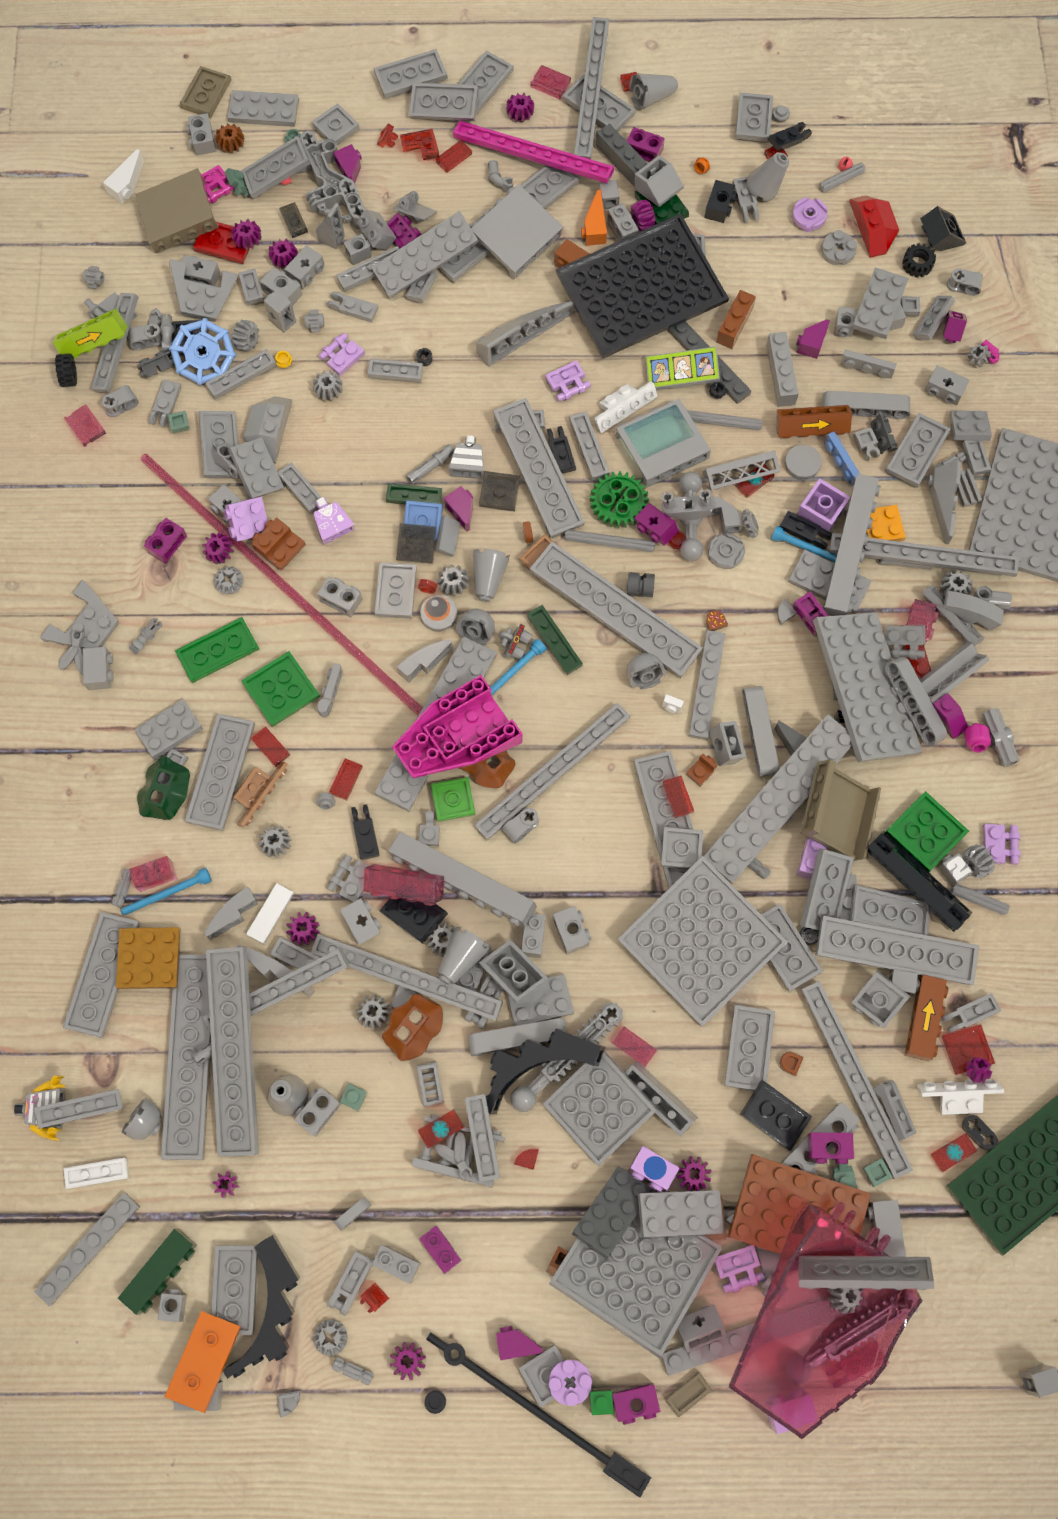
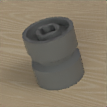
M629 572L627 595L638 596L641 594L642 597L653 598L655 574L644 573L641 576L640 573Z

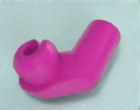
M985 340L981 346H988V351L991 352V357H988V361L991 364H995L999 361V349L988 340Z

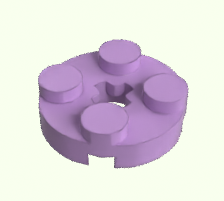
M809 197L803 198L795 204L792 219L798 227L807 233L817 230L825 224L827 207L819 199L809 200ZM807 212H808V213H814V214H813V216H808V215H807Z
M568 1359L557 1363L553 1367L549 1376V1388L552 1396L559 1403L575 1406L582 1403L590 1394L592 1379L589 1370L583 1363ZM575 1377L574 1383L576 1386L574 1388L571 1386L566 1388L565 1378Z

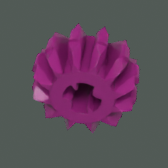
M517 92L516 96L511 95L510 99H507L506 112L510 120L515 119L516 122L518 120L522 122L525 119L530 120L534 113V102L531 100L530 95L526 96L525 92L519 95Z
M640 200L631 205L630 213L639 231L655 225V213L650 202Z
M247 219L246 222L240 220V224L235 223V228H232V238L239 248L243 247L246 250L247 247L253 249V245H259V241L262 238L261 229L255 221L250 222Z
M279 238L278 243L273 241V246H269V259L279 269L283 266L286 268L298 254L295 244L289 242L287 238L284 241Z
M218 532L217 535L211 533V538L205 537L207 543L202 544V547L206 549L202 552L208 561L218 564L219 561L225 563V558L231 559L229 553L234 552L231 549L234 544L229 541V536Z
M298 912V918L295 919L291 916L290 919L293 923L286 924L290 928L286 931V934L292 935L290 940L292 942L297 940V945L299 946L303 940L306 945H309L308 939L311 938L312 941H315L316 938L313 934L317 935L320 933L319 930L315 929L320 924L315 922L316 917L314 915L309 917V913L305 912L302 917L301 913ZM300 926L306 927L307 930L304 932L299 928Z
M689 1156V1164L683 1159L681 1163L685 1168L678 1166V1171L683 1172V1174L676 1176L677 1179H684L680 1186L683 1187L687 1183V1191H691L692 1185H694L695 1191H699V1185L705 1189L707 1186L703 1180L706 1182L711 1181V1178L705 1176V1174L712 1172L711 1169L704 1170L708 1163L704 1162L700 1165L701 1157H697L694 1163L693 1157ZM690 1169H693V1171L697 1170L699 1172L697 1174V1180H695V1177L692 1179L689 1177V1175L691 1174Z
M403 1342V1351L399 1346H396L395 1350L399 1355H390L392 1359H396V1362L390 1363V1367H398L393 1374L397 1375L401 1371V1380L405 1379L406 1373H408L409 1380H413V1372L417 1376L421 1375L417 1367L425 1368L426 1365L420 1363L419 1360L426 1359V1355L418 1356V1353L422 1351V1347L414 1351V1342L411 1343L410 1349H408L407 1343ZM405 1355L413 1358V1362L410 1364L411 1367L403 1364L402 1359L406 1358Z

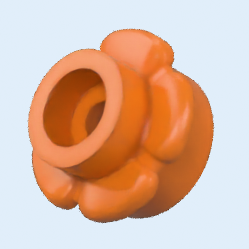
M704 157L697 158L694 164L695 171L699 174L707 173L710 170L709 161Z

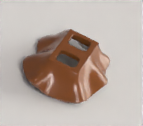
M506 750L494 755L500 760V764L495 769H492L486 763L489 758L460 768L470 773L474 781L480 786L500 788L513 771L516 763Z
M413 994L405 1004L392 1010L389 1026L384 1031L382 1038L400 1061H409L417 1058L426 1051L430 1041L439 1034L442 1028V1007L422 995ZM414 1010L423 1015L418 1024H414L409 1020V1016ZM402 1026L410 1030V1035L405 1041L397 1036V1032Z

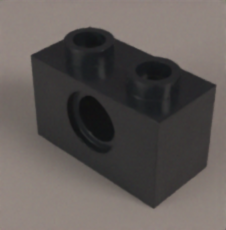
M715 180L704 218L724 223L726 217H730L732 210L730 204L735 202L737 195L734 192V184Z

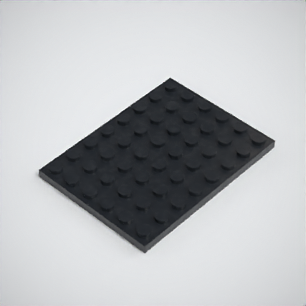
M681 213L556 269L560 282L570 300L574 303V307L602 359L729 301L728 295Z

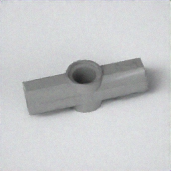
M999 708L984 712L982 717L990 730L991 746L996 749L1002 766L1008 767L1018 763L1020 759L1013 745V733L1009 727H1006Z

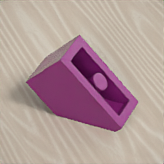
M350 144L333 153L335 163L342 175L351 179L355 184L361 169L360 160L362 157L358 149L355 150L353 145Z
M948 311L943 330V338H946L945 341L950 343L961 342L967 323L966 314Z
M826 319L805 328L803 335H799L796 345L799 346L797 353L817 359L830 320Z
M460 486L444 498V504L447 510L468 532L471 526L473 496L469 490L465 491Z
M949 693L933 704L947 733L953 740L968 728L961 707Z
M512 1326L501 1327L500 1332L496 1333L500 1361L543 1353L542 1347L520 1330L513 1329Z

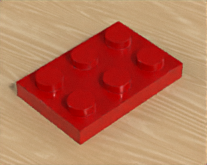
M217 222L219 228L197 237L194 244L196 252L240 264L244 263L250 247H247L246 250L243 247L239 248L233 241L232 228H235L234 226Z

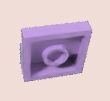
M262 497L225 505L224 515L226 520H229V535L234 541L253 538L256 533H262L265 530V524L268 520Z

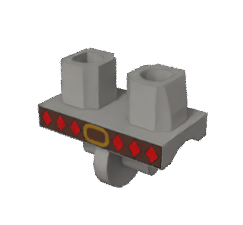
M520 623L512 635L513 630L510 628L506 632L499 633L498 637L502 640L500 645L505 647L508 643L502 657L506 659L512 657L517 660L522 658L525 650L518 647L517 644L518 642L525 645L528 644L532 636L524 630L525 625Z

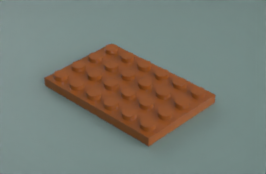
M751 1154L728 1237L799 1260V1256H855L871 1193Z

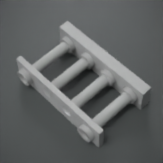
M430 1114V1117L425 1116L424 1121L430 1123L422 1155H419V1159L413 1158L412 1166L461 1179L459 1169L452 1168L451 1163L442 1158V1161L439 1160V1164L431 1162L430 1154L435 1139L434 1127L432 1129V1126H435L434 1123H438V1120L440 1121L439 1124H442V1117ZM445 1122L444 1124L450 1128L445 1146L453 1150L458 1131L470 1134L464 1160L467 1167L470 1168L474 1152L470 1128ZM492 1130L496 1149L497 1142L504 1143L505 1137L501 1136V1132ZM464 1172L462 1175L465 1177V1181L493 1188L495 1179L479 1182L478 1174L473 1173V1177H470L469 1172Z

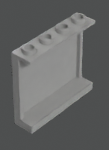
M520 184L515 188L512 187L503 199L500 198L495 203L494 208L487 210L483 214L482 219L478 222L475 221L470 227L478 241L509 270V276L513 280L562 235L563 226Z

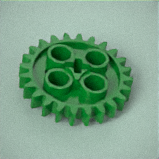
M619 471L618 476H615L614 472L611 473V477L605 474L604 480L599 478V484L594 483V489H591L592 496H590V502L592 503H590V508L593 509V515L598 514L597 520L603 518L604 525L610 522V527L617 524V528H620V524H623L627 528L628 522L634 525V518L649 502L647 497L648 491H644L645 485H640L641 479L635 481V475L629 478L628 472L624 476H622L621 471ZM613 487H619L620 489L614 490ZM632 495V496H635L636 498L631 499V498H629L628 496ZM603 501H609L611 503L605 504L603 503ZM623 509V510H625L626 512H625V513H621V512H619L618 510Z

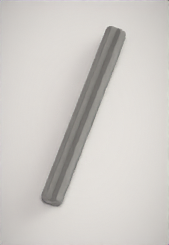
M675 409L674 419L684 420L680 411ZM687 410L694 422L761 430L763 422L761 419Z
M574 530L565 531L566 541L653 552L655 549V542L650 540Z

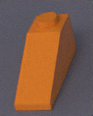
M597 190L584 220V228H581L582 239H585L586 246L606 244L607 242L601 190Z

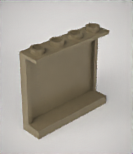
M198 168L135 194L149 244L156 253L219 228L214 219L205 190V179Z
M832 759L817 762L800 833L836 853L853 857V861L866 859L881 788L870 789L835 769L836 762Z

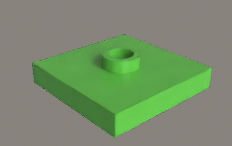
M469 777L431 784L437 822L476 815Z

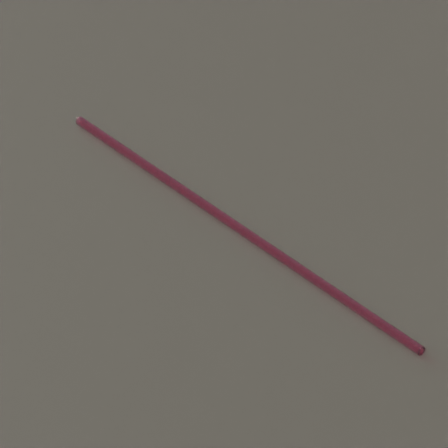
M148 454L142 455L141 461L218 532L230 537L228 528ZM230 537L229 541L233 542L234 547L417 715L420 714L423 707L243 541H234Z

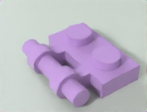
M346 333L336 336L333 339L334 342L329 346H325L318 355L322 361L328 357L330 360L327 361V366L339 376L365 354L364 350L353 340L348 344L344 342L348 339ZM338 347L341 348V350L336 354L333 353V351Z
M577 360L545 375V379L552 391L560 390L562 392L556 395L559 402L564 399H571V396L577 393L581 394L585 392V389L591 387L589 381L582 383L581 379L585 378V373ZM573 383L576 385L575 387H573V388H571V389H568V388L566 387V386L571 385V384H573Z
M983 825V846L985 849H989V853L993 855L992 859L996 862L995 864L1004 865L1006 863L1005 857H1010L1011 864L1018 865L1019 857H1021V850L1018 848V840H1020L1018 826L1011 825L1010 833H1005V825ZM1005 840L1010 841V850H1005Z
M754 1245L720 1255L714 1262L719 1278H729L730 1283L722 1285L725 1294L732 1291L733 1293L739 1292L740 1288L749 1285L753 1287L758 1285V1282L765 1280L762 1272L754 1274L753 1268L761 1266ZM746 1271L747 1277L736 1280L735 1274Z

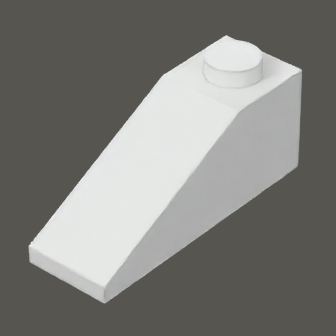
M139 149L129 156L103 182L107 194L121 204L134 193L144 163Z

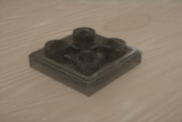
M400 523L396 560L433 564L437 527Z

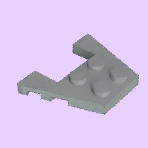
M170 259L169 268H171L172 281L176 290L175 294L180 314L216 321L238 278V274L222 271L220 287L185 280L186 262Z
M82 580L73 594L88 604L66 633L50 624L40 637L44 642L50 641L63 646H72V632L77 630L78 638H80V632H85L81 649L102 647L118 626L119 621L88 584Z

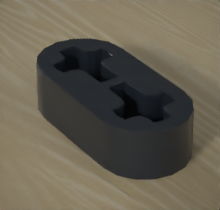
M969 1115L963 1119V1130L981 1149L990 1150L997 1145V1136L978 1116ZM968 1120L975 1121V1127L979 1131H977L974 1128L969 1129L968 1126L970 1125V1123L968 1122ZM980 1134H982L985 1137L990 1136L991 1145H984L983 1142L985 1139Z

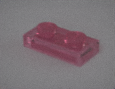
M625 1026L612 1042L613 1045L644 1067L647 1066L657 1051Z

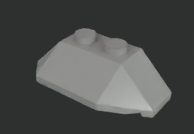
M276 396L252 405L243 436L246 442L262 438L275 464L292 404V399Z

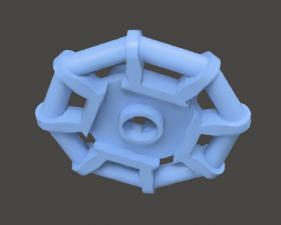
M207 318L187 325H181L172 345L169 346V351H171L176 367V373L189 378L198 385H202L226 372L233 358L236 357L229 337V331L208 321ZM201 328L199 334L191 335L189 332ZM207 328L217 333V335L213 337L207 334ZM186 335L188 339L185 342L184 346L181 347L180 344L184 336ZM222 339H223V342H224L226 351H225V350H224V351H221V348H220V346H219V343H218V342H219L220 340H222ZM203 347H205V351L207 353L205 355L203 354L202 356H199L200 353L198 352V349H202ZM178 352H184L186 359L184 363L181 362ZM220 357H226L221 367L219 368L217 366V363ZM192 366L198 369L197 375L187 370V368ZM211 368H214V370L216 371L214 373L203 376L204 370H210Z

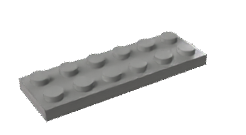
M458 211L371 268L391 299L479 241L462 213Z
M217 714L186 815V823L224 831L233 801L232 797L237 788L255 722Z
M103 912L100 913L63 1025L64 1029L104 1038L119 991L116 988L119 928H139V921Z
M799 1256V1287L850 1288L854 1290L860 1288H872L875 1290L882 1288L896 1290L934 1289L930 1257Z

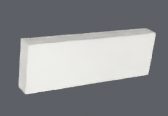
M276 883L246 935L265 944L293 897L294 892Z
M127 1158L64 1168L65 1189L129 1179Z

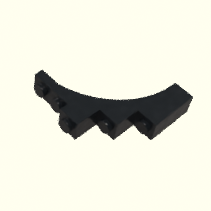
M555 1029V1032L553 1031L549 1037L550 1046L526 1039V1042H523L520 1047V1057L504 1050H497L490 1061L492 1064L490 1069L496 1071L497 1075H494L492 1078V1089L490 1094L486 1096L489 1114H497L503 1095L519 1077L529 1070L544 1063L557 1060H575L592 1066H599L606 1047L565 1030Z
M275 1233L254 1247L262 1262L267 1281L268 1295L265 1317L258 1336L245 1355L223 1370L227 1379L232 1375L236 1378L246 1371L244 1368L252 1363L255 1366L264 1359V1354L269 1362L273 1359L278 1361L287 1355L286 1351L289 1348V1344L278 1324L282 1327L289 1323L295 1311L283 1290L285 1289L288 1292L298 1285L296 1281L300 1279V1276Z

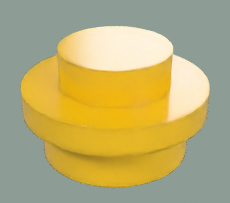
M282 350L276 354L274 360L278 367L287 368L292 364V356L287 351Z

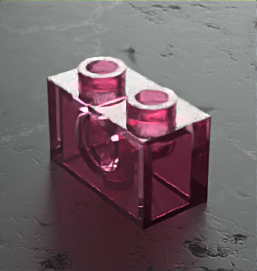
M168 856L129 869L134 886L140 892L178 879L173 862Z

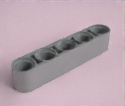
M826 391L822 396V406L849 405L852 416L877 417L880 413L886 418L904 419L910 416V397L908 395Z
M899 657L887 663L885 666L886 674L923 742L928 746H933L947 737V730L909 660L905 657Z
M763 686L743 688V701L758 776L775 775L779 771V764Z
M565 1018L468 1035L471 1056L495 1053L497 1050L519 1049L522 1043L526 1042V1039L547 1044L549 1043L551 1033L555 1032V1029L567 1031Z

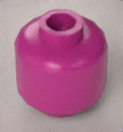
M973 723L964 731L966 746L973 752H983L991 745L990 730L987 726Z

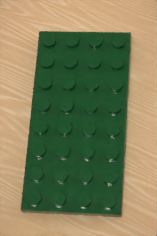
M1058 1095L946 1185L1001 1256L1010 1251L1058 1210Z

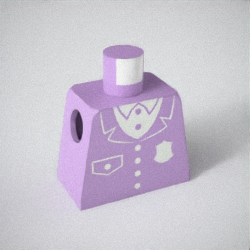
M325 497L315 502L319 510L313 514L323 545L354 530L353 522L337 502L329 505Z

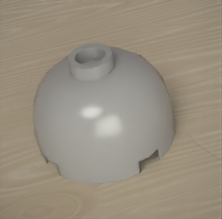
M477 608L466 611L456 624L457 631L462 638L465 636L483 646L490 641L495 631L493 618L486 611Z
M651 653L638 654L627 666V677L633 688L635 686L640 687V689L652 688L661 682L660 678L662 676L665 677L666 670L660 659Z
M145 1097L132 1112L131 1118L128 1121L129 1124L125 1123L121 1133L133 1140L146 1139L150 1134L154 1136L161 1127L158 1124L161 1117L158 1106Z

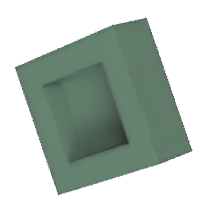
M186 411L168 414L172 433L190 430Z
M348 1083L340 1103L359 1111L367 1092Z
M882 1158L862 1168L873 1187L892 1178Z

